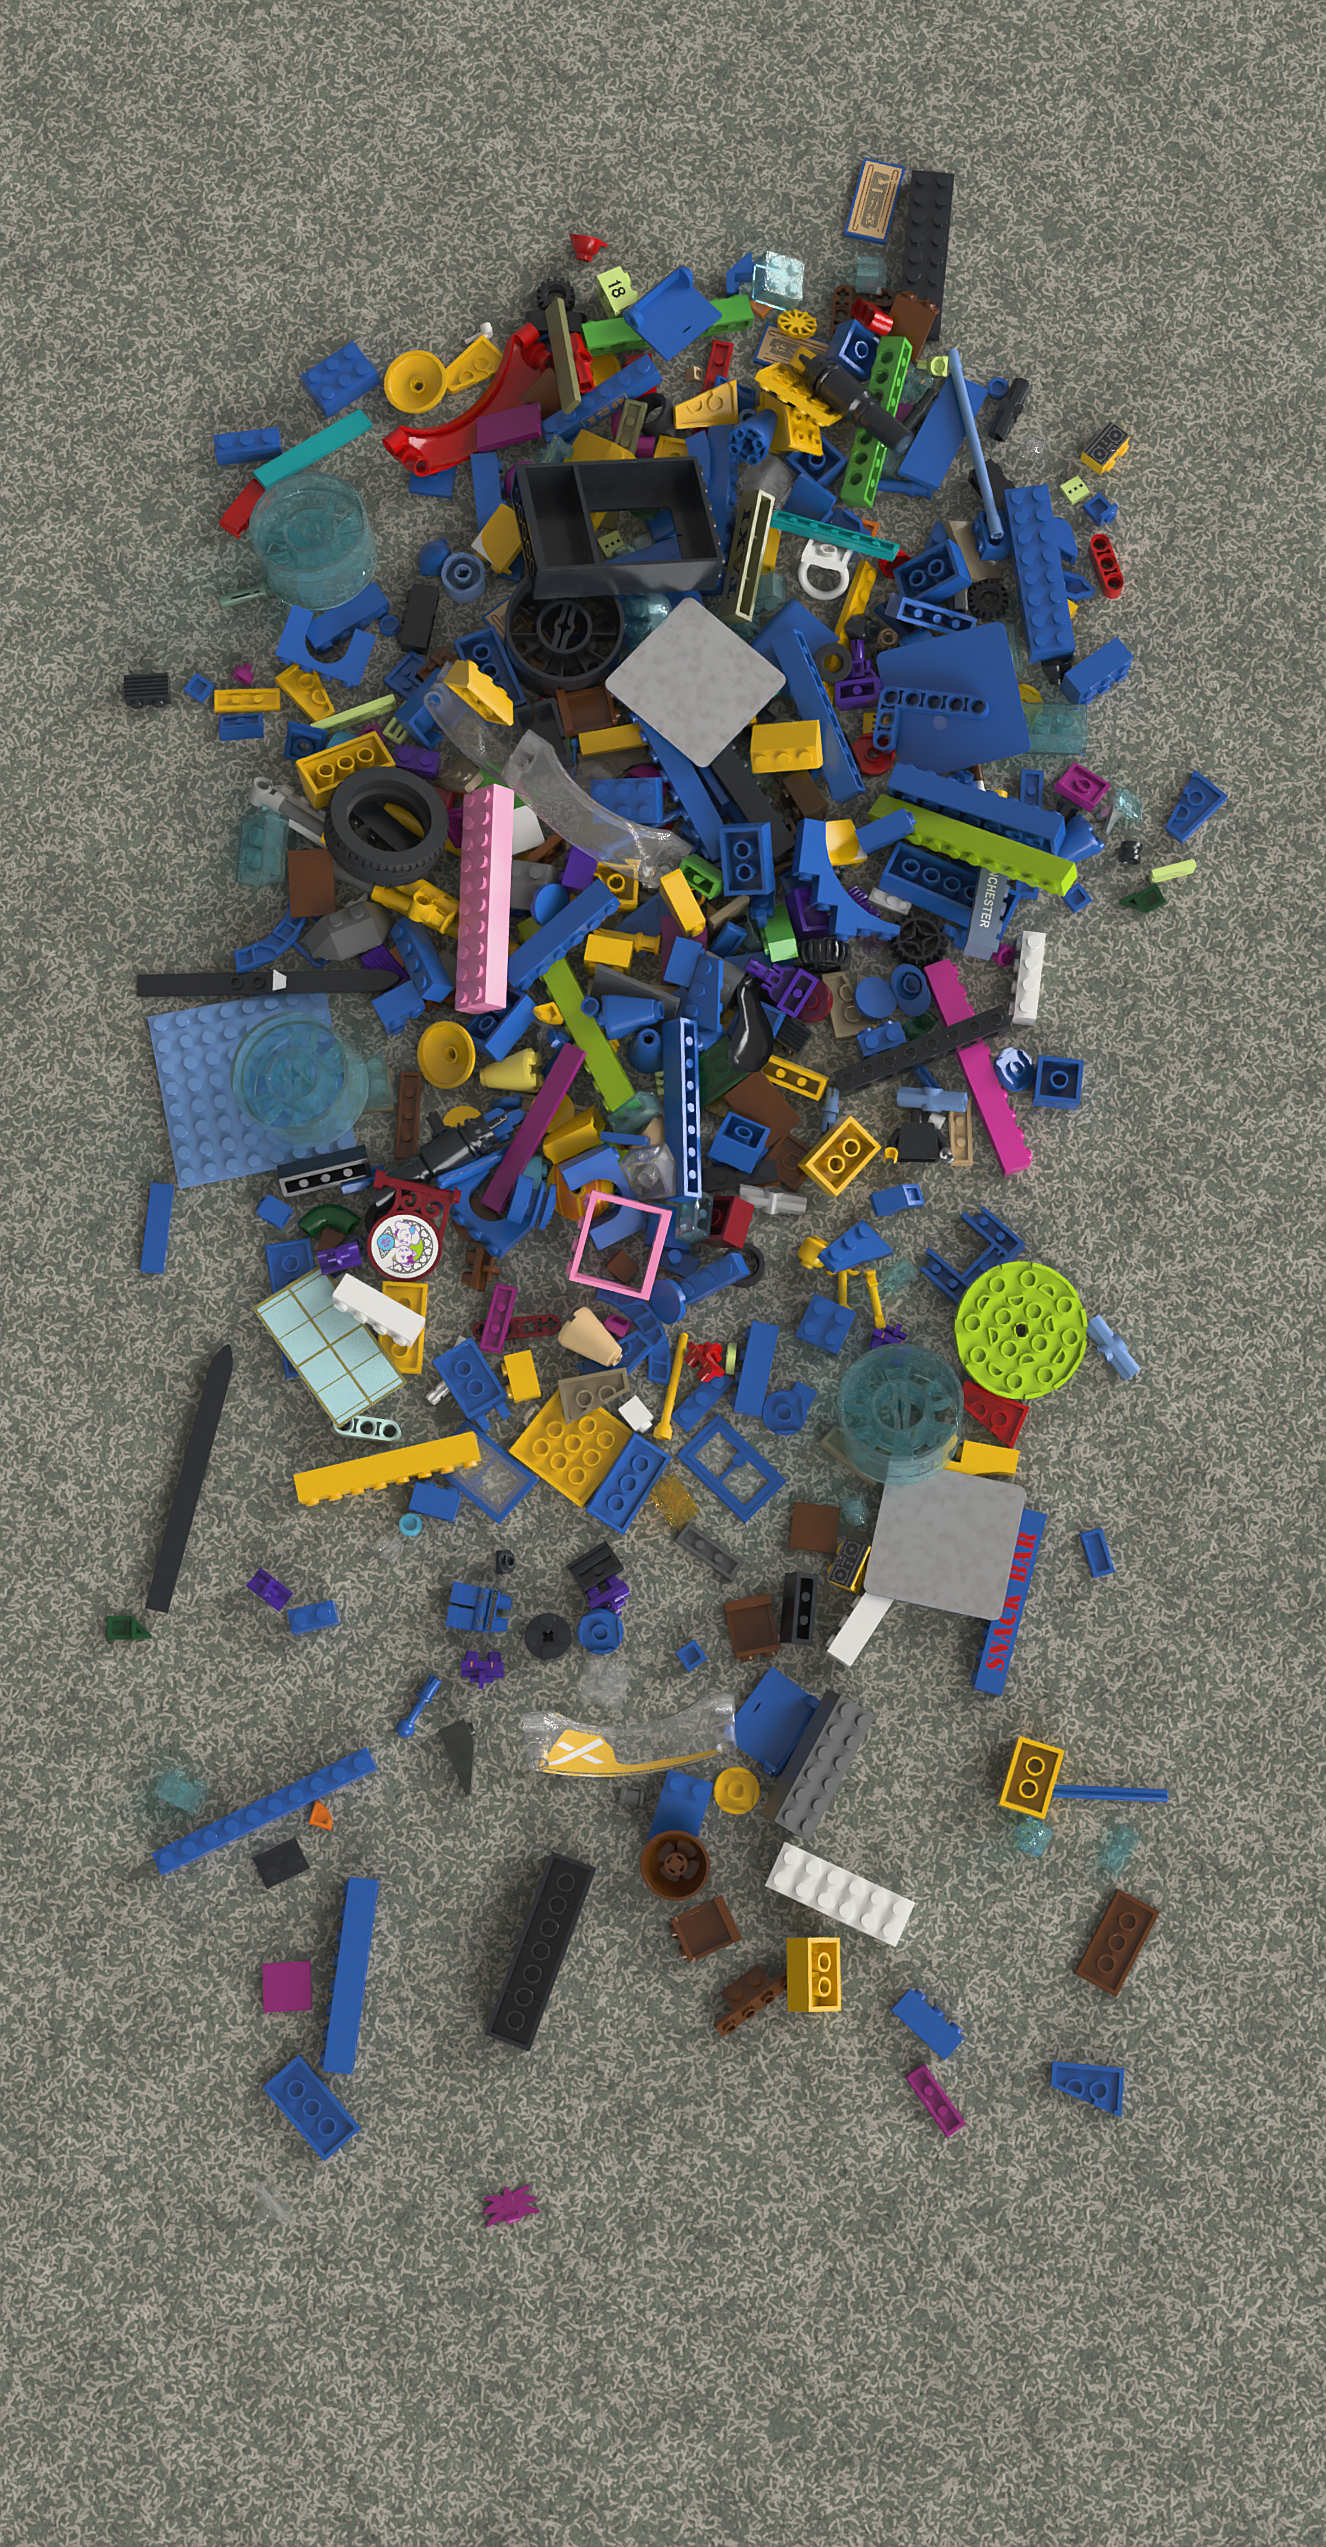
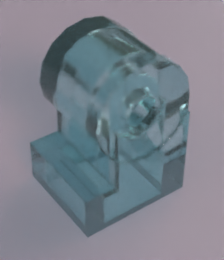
M887 449L881 474L888 478H893L905 459L908 449L898 456Z

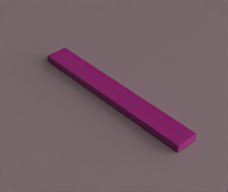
M567 1042L565 1043L480 1203L502 1214L513 1193L518 1175H522L580 1068L587 1054L585 1051Z

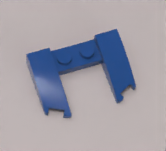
M984 1206L981 1207L982 1213L969 1218L967 1212L961 1214V1218L990 1245L962 1275L956 1272L930 1247L925 1252V1255L930 1256L927 1267L921 1266L920 1271L956 1306H958L965 1290L979 1275L994 1266L1012 1262L1025 1249V1242Z

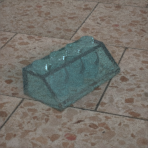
M1022 702L1031 742L1030 749L1023 754L1085 756L1088 743L1087 704Z

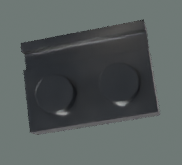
M604 1541L567 1565L585 1595L589 1590L603 1584L608 1578L625 1570L607 1541Z
M296 1837L252 1858L267 1890L310 1869Z

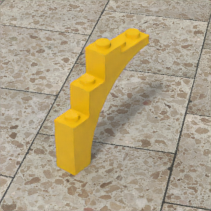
M964 1440L962 1446H958L956 1452V1459L960 1460L959 1462L933 1458L931 1463H927L926 1466L973 1476H1014L1019 1451Z

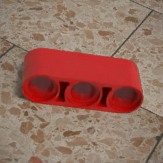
M858 298L851 308V316L864 327L881 336H886L890 332L893 319L878 306Z
M253 478L224 513L219 526L239 539L242 531H246L254 521V516L260 514L267 505L266 501L274 496V489L270 488L265 491L256 478Z
M1096 534L1091 538L1088 554L1102 593L1109 599H1115L1121 594L1124 578L1109 538L1104 534ZM1100 545L1103 547V549L1099 550L1096 549L1094 546ZM1106 564L1110 566V569H1104L1101 565ZM1108 584H1115L1118 588L1113 589Z

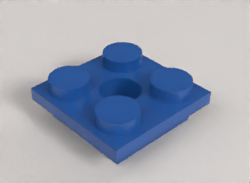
M289 721L283 757L297 761L325 750L328 731ZM300 742L307 743L310 749L301 747Z

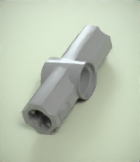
M740 1184L738 1187L737 1197L755 1205L754 1208H759L762 1212L768 1214L784 1212L802 1216L805 1213L807 1195L785 1192L780 1187L772 1185L761 1188Z

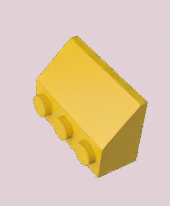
M456 660L443 683L486 721L511 726L513 724V702L507 697V692L492 683L491 677L477 670L478 666L470 660Z
M819 720L753 725L750 749L753 774L815 769L822 766L823 755Z

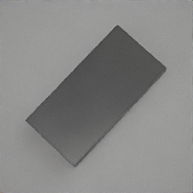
M601 964L596 967L590 997L595 998L601 1008H603L601 997L610 994L661 1001L664 1007V1019H660L657 1023L647 1026V1028L656 1030L661 1034L662 1023L676 1019L680 998Z

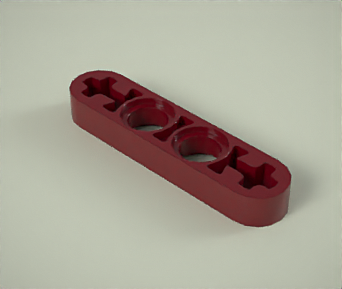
M554 1314L511 1318L509 1325L512 1327V1332L506 1335L505 1340L556 1335L561 1329V1321ZM549 1319H553V1322L557 1323V1326H554L552 1331H549L548 1327H541L543 1332H538L537 1320H541V1324H547ZM486 1320L477 1322L472 1328L473 1336L479 1342L481 1341V1335L476 1334V1331L480 1330V1326H485ZM527 1321L532 1322L535 1325L534 1331L531 1333L523 1332V1323Z

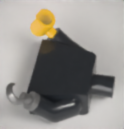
M915 1110L910 1112V1122H903L901 1128L895 1129L888 1139L883 1161L886 1162V1158L889 1157L894 1160L893 1163H938L941 1156L944 1159V1164H951L955 1158L951 1155L948 1142L941 1131L935 1128L934 1123L924 1122V1111Z

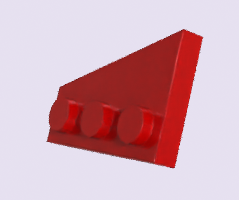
M965 1381L956 1402L1009 1449H1013L1030 1408L1012 1399L995 1395L969 1381Z

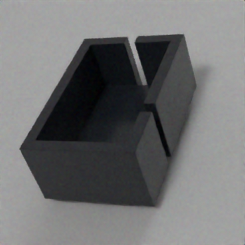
M554 697L535 702L538 714L536 716H533L530 704L513 709V719L532 779L574 767L573 758Z

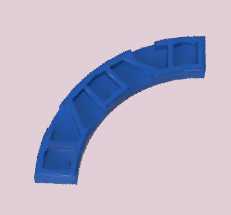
M703 430L686 438L685 442L688 455L697 456L699 465H702V479L708 487L711 475V450L706 432ZM669 509L648 521L657 543L675 533Z
M290 897L284 917L267 938L248 947L233 951L237 974L248 972L270 963L283 954L301 934L308 918H291Z
M600 1277L601 1279H605V1280H608V1281L615 1282V1281H613V1280H610V1279H607V1278H604V1277ZM598 1287L595 1300L612 1305L624 1313L634 1323L639 1332L655 1346L647 1355L648 1373L646 1380L669 1385L671 1375L670 1348L664 1328L657 1315L642 1298Z

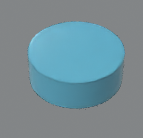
M406 1513L399 1520V1529L406 1536H415L422 1529V1521L417 1514Z

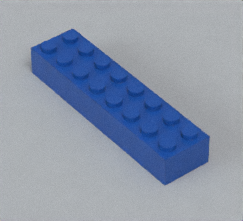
M1048 484L1004 489L1002 505L1012 547L1010 553L1028 662L1037 663L1072 658L1075 651V642Z
M897 762L887 784L890 797L993 834L1014 839L1016 842L1055 856L1058 855L1066 836L1064 816L1057 811L1050 810L1048 812L1035 804L1029 803L1027 805L1021 803L1014 797L1005 798L999 796L995 791L978 789L977 786L971 783L962 784L952 777L946 776L944 778L938 776L931 770L922 771L916 769L915 766L909 763L901 764Z

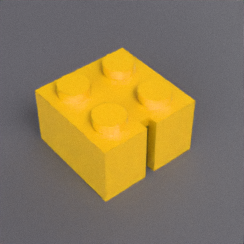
M589 934L584 955L585 972L589 976L594 977L596 967L601 964L629 976L634 955L633 942Z

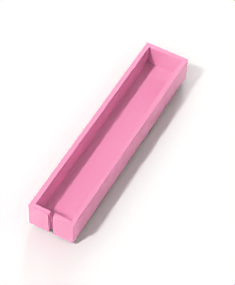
M496 784L473 790L470 794L464 793L455 1010L473 1015L506 1008L514 790Z

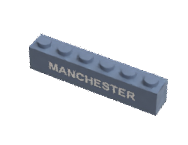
M981 866L979 867L963 954L990 960L992 953H997L1000 942L999 939H996L997 934L1000 935L1003 921H999L1000 916L1004 915L1006 903L1003 902V898H1007L1010 885H1007L1006 881L1010 880V878L997 872L993 873Z

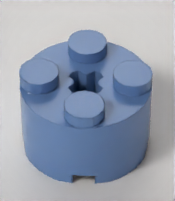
M464 552L454 553L445 560L441 577L446 595L459 604L470 603L481 597L486 589V576L482 561L476 555L465 554Z

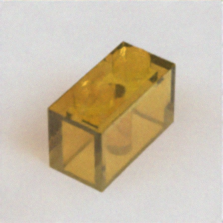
M674 1473L651 1489L653 1494L650 1497L657 1508L662 1506L667 1513L664 1515V1518L671 1527L675 1525L679 1529L701 1513Z

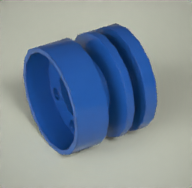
M519 1174L509 1203L506 1220L521 1224L525 1215L530 1216L529 1227H533L536 1218L540 1219L538 1229L544 1230L554 1211L557 1184L551 1183L548 1191L544 1192L546 1181L542 1180L538 1189H533L534 1178Z

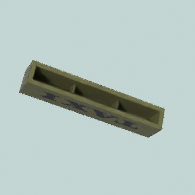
M760 489L745 492L741 495L718 618L732 625L752 621L775 501L774 496Z

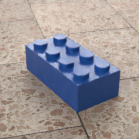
M494 625L453 640L457 657L461 661L470 660L478 666L477 670L491 677L492 683L495 686L504 689L507 692V697L513 702V709L527 705L526 698ZM484 719L487 727L497 724Z

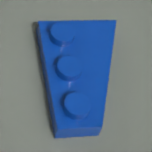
M1194 769L1178 805H1176L1165 827V831L1179 843L1183 844L1227 800V795Z
M862 1219L824 1249L817 1258L833 1274L853 1268L860 1263H869L880 1257H888L894 1251Z

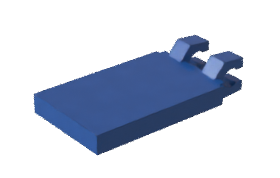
M472 1337L432 1360L466 1418L471 1421L476 1420L483 1432L491 1428L484 1415L490 1410L496 1408L503 1420L511 1416L504 1403L507 1401V1394Z

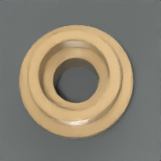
M887 628L879 633L877 641L881 648L888 647V650L898 646L897 642H899L900 638L893 629ZM891 637L892 642L888 643L884 639Z

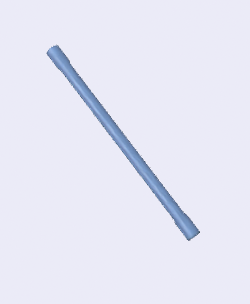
M950 349L946 352L948 367L952 374L987 515L990 536L992 539H999L1004 533L1000 517L997 513L962 373L959 353L957 349Z

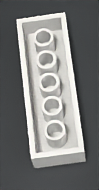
M786 1842L783 1843L765 1883V1887L893 1947H896L915 1904L911 1900Z

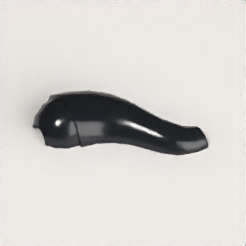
M749 972L744 974L743 979L737 985L738 1026L730 1039L726 1051L729 1065L739 1073L759 1072L769 1061L774 1047L772 1027L758 995L760 984L758 981L752 980Z

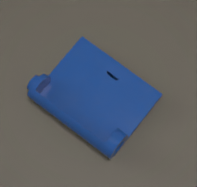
M678 266L623 312L626 323L666 362L670 361L722 317V314L692 286L693 274L689 268Z
M790 598L749 643V646L780 671L781 665L772 653L773 645L771 643V640L791 629L802 631L812 658L821 646L828 643H837L840 638L798 601ZM787 680L785 685L779 690L786 698L789 696Z
M771 1666L722 1732V1735L763 1765L761 1770L772 1778L774 1775L779 1777L787 1766L820 1700L805 1692Z

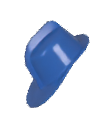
M911 964L899 965L891 974V985L901 1011L906 1015L912 1017L920 1016L926 1012L931 1000L927 979L916 966Z

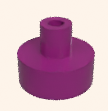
M245 662L243 667L235 666L231 676L235 680L249 686L254 679L253 674L250 673L252 665Z
M1001 943L998 946L997 953H992V960L997 965L1006 967L1013 961L1015 950L1010 945Z

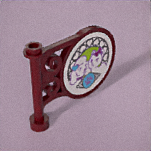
M376 1170L373 1188L382 1189L383 1185L394 1187L396 1198L391 1209L373 1224L367 1240L369 1259L374 1268L390 1280L397 1282L420 1280L429 1275L440 1261L443 1247L442 1241L450 1206L454 1205V1203L459 1204L462 1190H457L458 1187H454V1191L387 1177L385 1176L386 1171ZM402 1189L415 1193V1204L409 1206L405 1203L406 1199H408L409 1203L412 1202L413 1197L409 1193L402 1195ZM438 1201L443 1206L440 1229L431 1219L439 1215L440 1207L436 1203H431L430 1208L435 1209V1211L429 1212L426 1209L429 1202Z

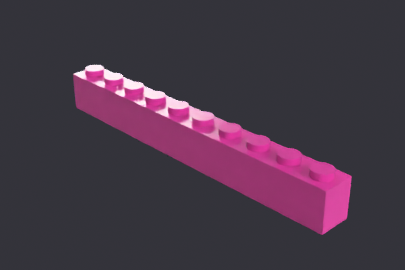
M949 958L924 967L923 974L927 979V986L944 1028L975 1016L972 1005H968L965 999L967 997L966 989L963 984H959L957 979L959 976L958 969L955 964H951ZM981 1043L956 1053L955 1056L1003 1176L1005 1177L1029 1168L1033 1157L1030 1149L1024 1146L1022 1141L1024 1140V1134L1021 1127H1017L1014 1121L1016 1119L1015 1111L1012 1106H1008L1006 1101L1008 1098L1007 1091L1004 1086L999 1084L994 1066H992L989 1059L992 1056L988 1045L984 1046Z

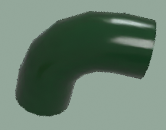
M327 1203L316 1206L308 1211L297 1222V1225L311 1238H314L323 1228L328 1226L338 1228L347 1236L358 1227L361 1218L341 1205Z

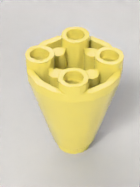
M526 1048L503 1058L501 1062L496 1061L486 1065L485 1068L480 1069L482 1086L529 1093L538 1092L545 1082L539 1069V1065H542L540 1052H535L532 1048Z

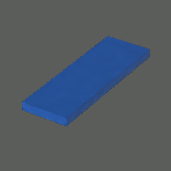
M949 373L938 394L939 398L931 407L898 470V475L934 491H938L966 437L965 426L951 373ZM964 379L975 420L988 395L989 389Z
M310 1238L264 1245L272 1296L315 1270ZM281 1350L286 1379L299 1377V1373Z

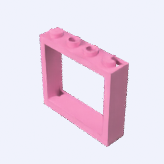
M591 1189L590 1194H585L583 1207H586L585 1215H580L577 1229H580L579 1237L574 1238L572 1243L573 1260H568L565 1273L569 1274L568 1279L649 1300L672 1211L667 1208ZM596 1199L660 1215L641 1288L577 1273Z

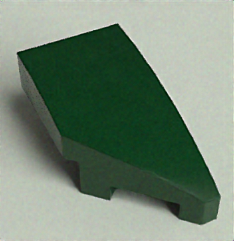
M1156 883L1138 893L1134 892L1119 900L1120 905L1144 913H1149L1167 904Z
M107 1616V1640L152 1638V1635L131 1616Z

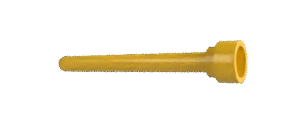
M684 1332L679 1335L661 1422L654 1427L653 1432L654 1438L667 1441L671 1440L672 1436L669 1423L688 1341V1335Z

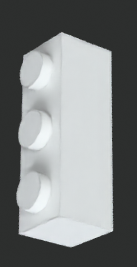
M873 887L868 899L869 904L901 917L903 915L907 916L912 906L911 903Z

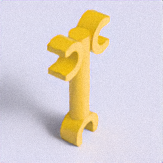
M846 1269L837 1272L838 1304L850 1309L847 1305V1273L851 1276H857L859 1271ZM829 1270L826 1272V1275L834 1276L837 1273L832 1274V1272Z
M875 1269L863 1271L866 1279V1288L869 1291L875 1328H884L886 1325L877 1289Z

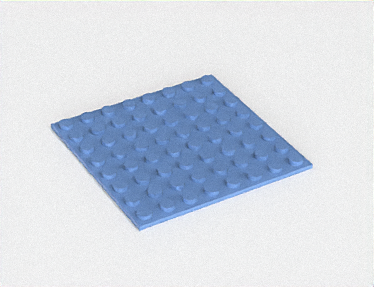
M326 993L259 995L147 1017L179 1189L277 1170V1165L356 1147Z

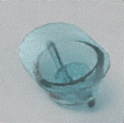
M747 906L745 913L748 921L742 927L747 929V936L740 946L746 954L763 952L764 947L757 927V919L752 920L751 909Z

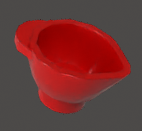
M569 234L573 249L576 252L575 259L591 263L592 258L598 254L600 249L607 248L608 246L602 240L591 236Z
M899 548V552L893 562L879 558L878 567L885 577L895 578L893 569L911 560V558Z

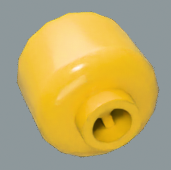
M816 1235L806 1237L797 1252L798 1257L802 1259L800 1264L810 1270L813 1267L822 1268L824 1264L817 1256L829 1246V1243Z

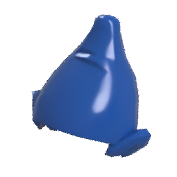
M446 537L428 542L420 549L418 563L421 576H441L445 560L452 555L451 549L447 546Z

